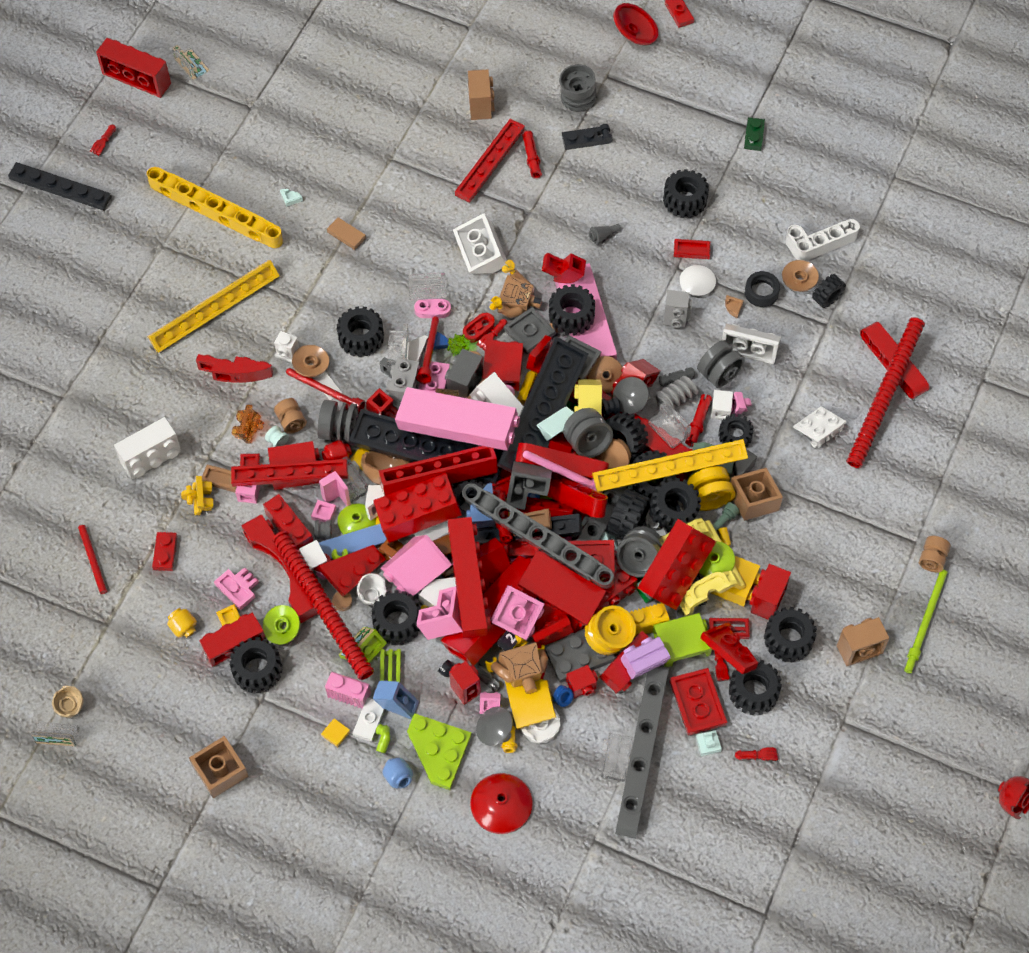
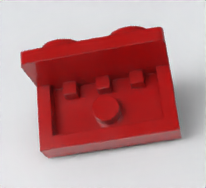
M544 603L543 614L534 624L535 630L532 638L536 642L538 649L541 648V645L550 644L573 633L568 616L548 603Z

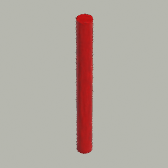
M80 525L78 530L99 593L105 594L107 593V588L86 526Z

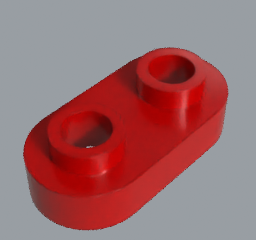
M481 313L464 326V340L469 343H475L482 336L489 333L495 326L493 315Z

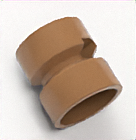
M284 399L274 407V412L278 420H280L285 433H296L306 426L307 420L300 411L296 399Z
M939 536L927 537L923 547L924 551H922L918 562L919 565L930 572L943 571L946 557L951 547L950 542Z

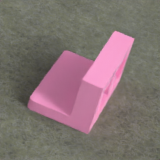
M336 471L319 481L324 502L329 503L340 497L346 506L351 505L348 487Z

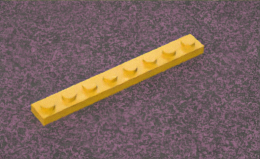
M268 260L147 337L156 352L159 353L280 275L272 261Z
M744 439L594 472L592 476L596 491L602 492L748 458Z

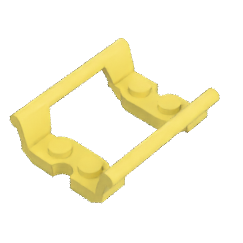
M702 518L687 523L713 540L722 542L710 520L704 521ZM669 533L661 537L664 542ZM735 566L732 571L715 572L692 584L690 590L687 591L680 603V607L685 616L693 614L694 607L709 600V593L716 591L721 594L732 587L741 590L746 585Z

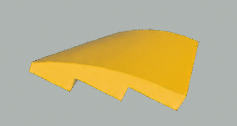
M540 679L536 681L537 691L531 694H526L523 685L513 687L511 683L505 681L517 729L557 718L547 680Z

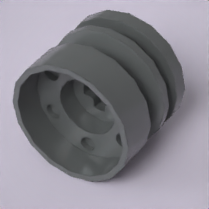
M582 64L570 65L565 68L559 78L561 100L564 106L572 111H584L592 107L597 98L595 73L591 68Z
M324 400L318 418V438L332 441L335 433H337V440L343 441L345 437V442L349 443L358 418L357 404H351L349 407L348 403L344 402L339 410L337 401Z

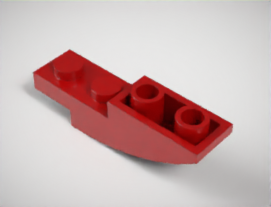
M198 354L196 358L198 370L211 372L213 380L246 383L264 380L273 376L271 364L265 361L251 360L248 357L236 356L234 362L228 359L214 358L211 355Z

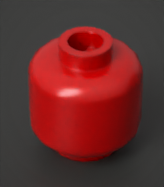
M341 440L325 445L324 451H322L324 460L347 459V462H349V455L352 454L349 445L344 444Z

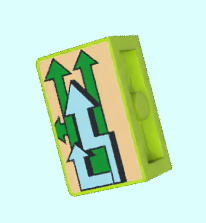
M363 627L354 637L355 642L358 643V647L362 649L361 652L365 654L369 663L387 644L376 629ZM341 651L339 653V657L342 659H346L345 655H343Z

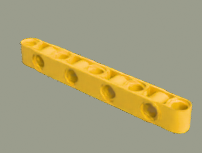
M159 167L148 169L147 178L153 190L271 248H279L283 244L280 227L263 217Z

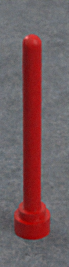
M437 316L432 318L423 366L417 371L416 379L423 384L429 383L432 378L430 364L439 324Z
M291 368L286 370L287 375L343 403H348L349 407L351 404H357L358 414L365 407V400L359 397L350 398L310 377L300 375Z

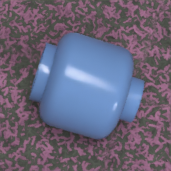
M403 758L389 759L382 771L384 778L392 788H405L412 781L413 770Z

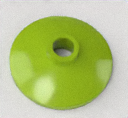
M351 504L339 513L337 519L338 528L345 535L376 525V517L372 520L368 519L364 504Z
M717 541L699 572L706 577L715 572L732 571L735 566L733 550L727 544ZM712 556H718L716 561L711 560Z
M286 605L273 607L267 612L263 620L265 637L277 645L291 642L297 636L300 629L298 614L293 608ZM286 623V628L282 629V625Z

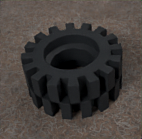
M831 274L830 277L827 276L825 280L823 279L822 283L818 284V288L812 294V298L822 308H828L830 304H834V301H837L838 297L845 291L846 284L836 274Z
M732 414L731 418L729 415L721 421L719 427V441L724 444L744 439L745 447H748L754 432L751 420L747 421L746 416L741 418V414H738V417ZM739 428L743 431V435L740 437L732 436L729 434V429Z

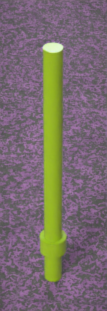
M944 569L939 572L913 647L909 649L907 654L908 660L904 669L906 673H912L915 662L919 660L921 655L920 649L948 573Z

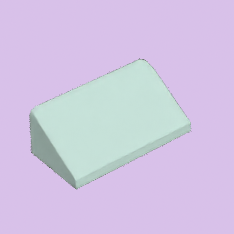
M566 406L537 424V427L548 441L563 431L565 422L574 412Z

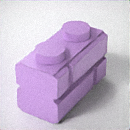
M648 637L641 642V646L635 648L632 645L624 650L621 661L632 680L667 663L670 659V655L660 637L655 639Z

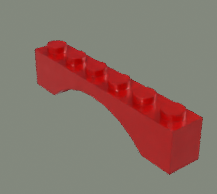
M261 514L242 524L243 534L252 548L274 558L286 571L290 580L289 605L298 614L300 624L318 614L272 541L275 534L272 531L274 528L270 520H265Z

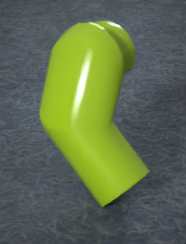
M379 724L376 728V734L381 735L376 751L386 754L390 742V728L388 725Z

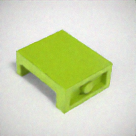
M700 613L653 626L654 639L660 637L670 655L667 663L663 664L665 667H672L674 661L704 653L706 656L711 655L712 648L700 639L702 632L708 630L706 621L701 619Z

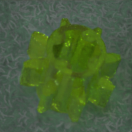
M455 333L453 339H448L447 351H451L453 356L459 355L462 349L469 351L470 340H467L464 334L457 335Z

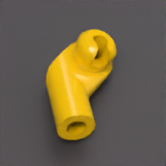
M728 528L718 529L720 540L730 547L731 541Z

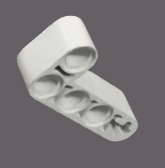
M848 219L807 236L801 226L791 225L788 228L785 242L796 260L808 261L854 242L857 239L860 225L858 221Z

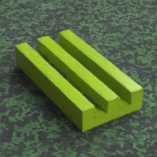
M381 649L380 681H384L385 656H388V681H392L393 656H396V682H400L401 649H397V651Z

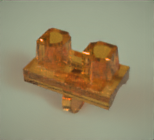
M246 405L245 410H238L236 417L241 424L240 426H234L231 432L235 438L243 439L246 444H251L254 433L264 428V422L260 420L261 416L253 410L252 405Z

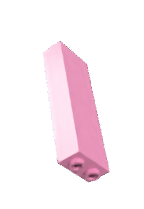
M589 263L586 264L584 276L578 281L567 284L555 282L557 289L559 287L562 289L564 285L570 287L571 284H575V287L580 285L583 286V290L588 289L589 294L592 293L594 296L595 318L593 325H590V329H585L582 334L580 332L577 335L569 334L601 351V356H610L617 360L616 349ZM567 307L563 309L568 313H576L580 311V309L576 307Z
M407 387L395 422L400 430L508 451L509 445L514 441L515 427L519 426L520 416H518L517 410L514 407Z

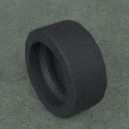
M759 271L749 276L746 281L745 296L751 304L757 307H767L774 304L778 299L780 282L774 274ZM760 282L766 283L773 288V293L766 296L758 295L752 290V285Z

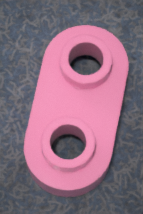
M420 299L415 303L414 310L419 318H433L434 316L446 318L451 313V304L446 299Z

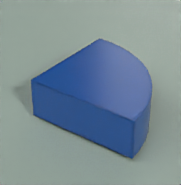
M437 332L433 350L450 348L448 339L443 334Z

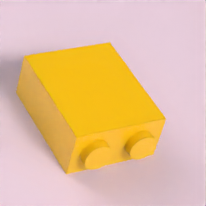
M713 556L711 560L716 561L718 556ZM735 556V567L746 587L741 590L732 587L721 594L716 591L711 592V594L745 606L746 601L751 600L753 585H757L759 582L760 565Z

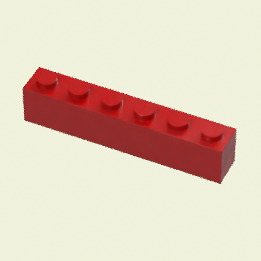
M479 446L379 470L380 486L385 496L443 473H447L451 484L497 473V457L493 448Z
M471 517L448 519V532L463 638L486 636L487 628H491L490 617L485 616V609H488L487 597L482 595V591L485 590L484 578L480 579L479 572H483L482 561L477 560V554H480L479 542H475L474 536L477 535L476 523L472 524Z

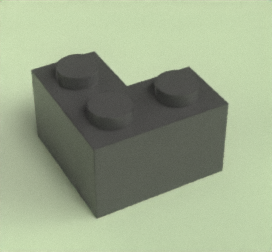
M514 461L506 503L514 508L525 510L528 493L548 496L552 470L543 466Z

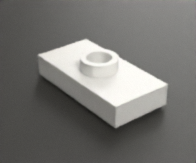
M367 697L353 731V736L370 742L374 739L376 728L380 724L385 711L373 699Z

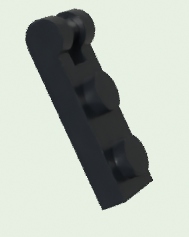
M609 124L562 132L564 149L570 150L611 143L613 138L609 133Z

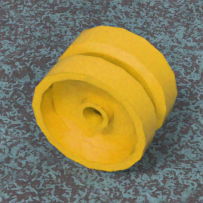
M722 466L702 469L689 477L687 482L688 485L693 484V490H698L699 492L697 496L701 497L699 511L721 508L728 502H731L736 496L733 485L730 483L728 471Z
M614 605L604 607L585 626L587 643L594 651L602 655L616 654L630 644L636 634V625L631 614L624 608Z

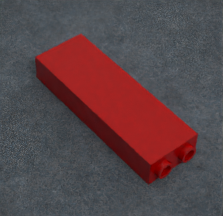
M519 555L483 594V597H487L488 609H485V616H489L490 620L507 586H511L534 599L536 598L533 594L517 586L531 558L528 557L526 559ZM490 622L491 628H487L486 636L463 638L462 632L446 635L440 641L449 653L474 666L506 630Z

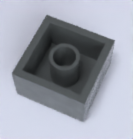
M462 349L459 355L456 354L453 360V367L448 369L445 375L447 395L467 398L482 379L483 356Z

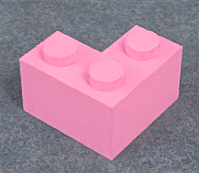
M456 586L439 590L437 606L419 610L417 627L427 640L462 632Z

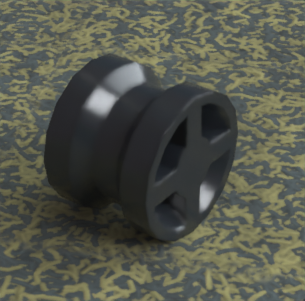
M616 396L609 400L602 399L601 411L604 418L620 413V405Z

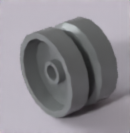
M721 340L703 355L698 363L697 370L704 377H709V381L716 388H721L738 374L745 362V358L738 351H733V347L726 340Z
M582 408L574 412L567 419L563 428L564 437L577 454L588 458L603 453L613 438L612 428L599 412L593 408Z
M644 526L635 527L628 531L617 547V562L627 574L635 577H644L664 541L659 533L651 528Z

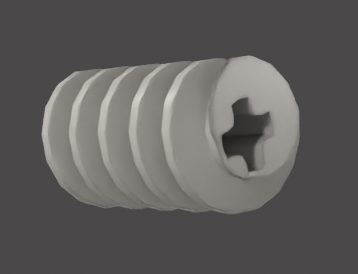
M682 376L679 380L677 379L674 383L669 384L668 387H664L662 391H658L655 395L656 401L663 412L669 413L668 408L674 410V404L680 406V400L685 403L686 397L691 399L692 393L694 395L698 394V389L690 378Z

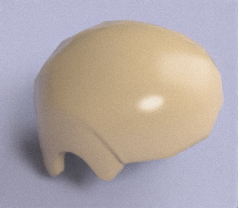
M66 685L55 692L52 700L54 712L60 717L66 718L77 715L81 711L84 702L81 691L74 686Z

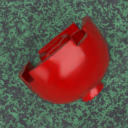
M1014 776L1006 782L1003 781L998 788V792H1000L999 804L1007 814L1015 819H1020L1021 817L1018 815L1022 811L1024 814L1029 811V778Z

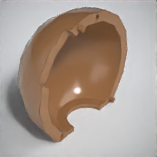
M374 451L365 452L361 459V466L365 476L376 485H380L379 470L409 463L406 460Z

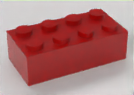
M106 38L96 51L103 75L159 98L163 96L171 85L167 63L162 58L154 57L147 52L139 51L132 46H127L110 38Z
M447 473L373 500L382 531L389 543L462 515Z
M677 519L637 588L661 603L677 610L717 541Z

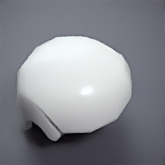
M366 574L359 581L357 595L362 603L374 606V602L379 601L381 595L386 596L385 580L378 574Z

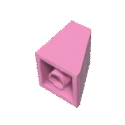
M428 535L413 537L381 569L384 572L383 576L389 582L394 583L399 593L405 591L407 596L410 594L414 596L452 564Z

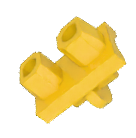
M196 476V482L192 486H186V490L181 492V498L186 500L188 505L194 504V515H200L202 511H210L213 508V498H203V494H211L212 482L202 481V476Z

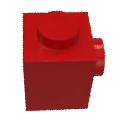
M589 665L566 674V683L573 691L574 698L581 695L588 696L595 691L598 677L594 670L591 671Z

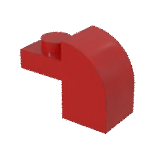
M546 253L543 258L542 271L554 276L553 281L573 283L584 276L586 260L572 253L564 259Z
M380 388L366 401L368 411L396 418L398 410L393 407V399Z

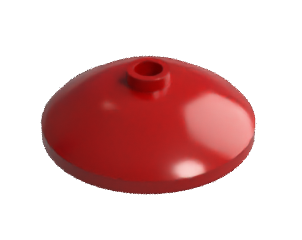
M622 3L616 7L613 13L614 22L619 32L626 39L638 45H651L658 38V27L645 10L631 3Z
M497 773L485 777L476 785L471 795L470 806L475 821L483 829L495 834H508L520 829L528 821L532 812L533 801L529 788L521 779L511 774ZM503 796L505 800L499 801L498 797Z

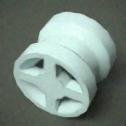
M276 425L266 433L265 440L272 443L273 447L283 446L289 440V435L282 432L281 428Z

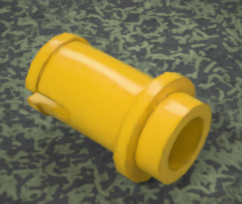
M512 726L511 738L501 745L505 753H514L518 747L517 743H515V726Z

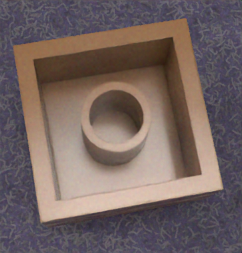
M489 69L468 71V93L471 120L492 119L491 112H495L493 77L489 76Z
M767 468L731 478L730 483H732L736 495L733 501L744 521L779 511L783 496Z
M879 617L875 619L867 618L861 624L855 626L851 624L844 627L838 640L837 648L847 667L883 654L889 636Z
M225 736L189 757L194 770L212 798L217 797L249 777L245 766Z

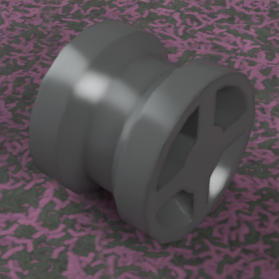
M315 519V539H320L321 537L331 539V520L321 522Z

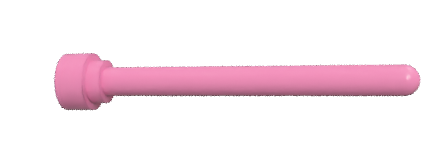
M523 452L524 458L596 490L593 479L585 478L532 452Z

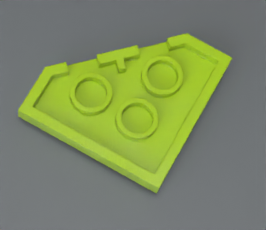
M414 713L407 734L426 771L427 777L431 784L451 790L472 732Z

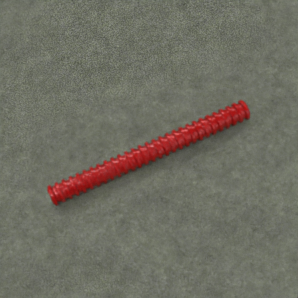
M911 317L909 319V323H907V327L893 355L894 357L891 359L892 362L889 363L885 377L882 379L881 387L878 388L876 397L873 399L874 402L871 404L872 407L869 408L867 417L864 419L865 422L862 424L863 427L860 428L858 437L855 439L856 442L853 444L849 457L846 459V462L854 468H862L872 442H874V437H876V432L879 430L878 427L881 426L880 422L883 421L885 412L888 410L887 407L890 406L894 392L897 390L896 387H898L903 372L906 369L905 367L908 365L907 362L910 361L909 357L914 352V347H916L921 332L925 327L924 321L920 318Z
M287 531L278 532L272 541L285 562H287L300 586H302L323 623L327 625L326 628L330 630L329 633L333 635L332 637L336 640V644L339 645V649L342 650L354 673L358 675L357 678L359 680L369 678L373 674L374 669L371 667L365 654L361 652L362 649L358 647V643L355 642V638L352 637L351 632H349L340 614L334 608L316 576L312 574L313 571L301 555Z

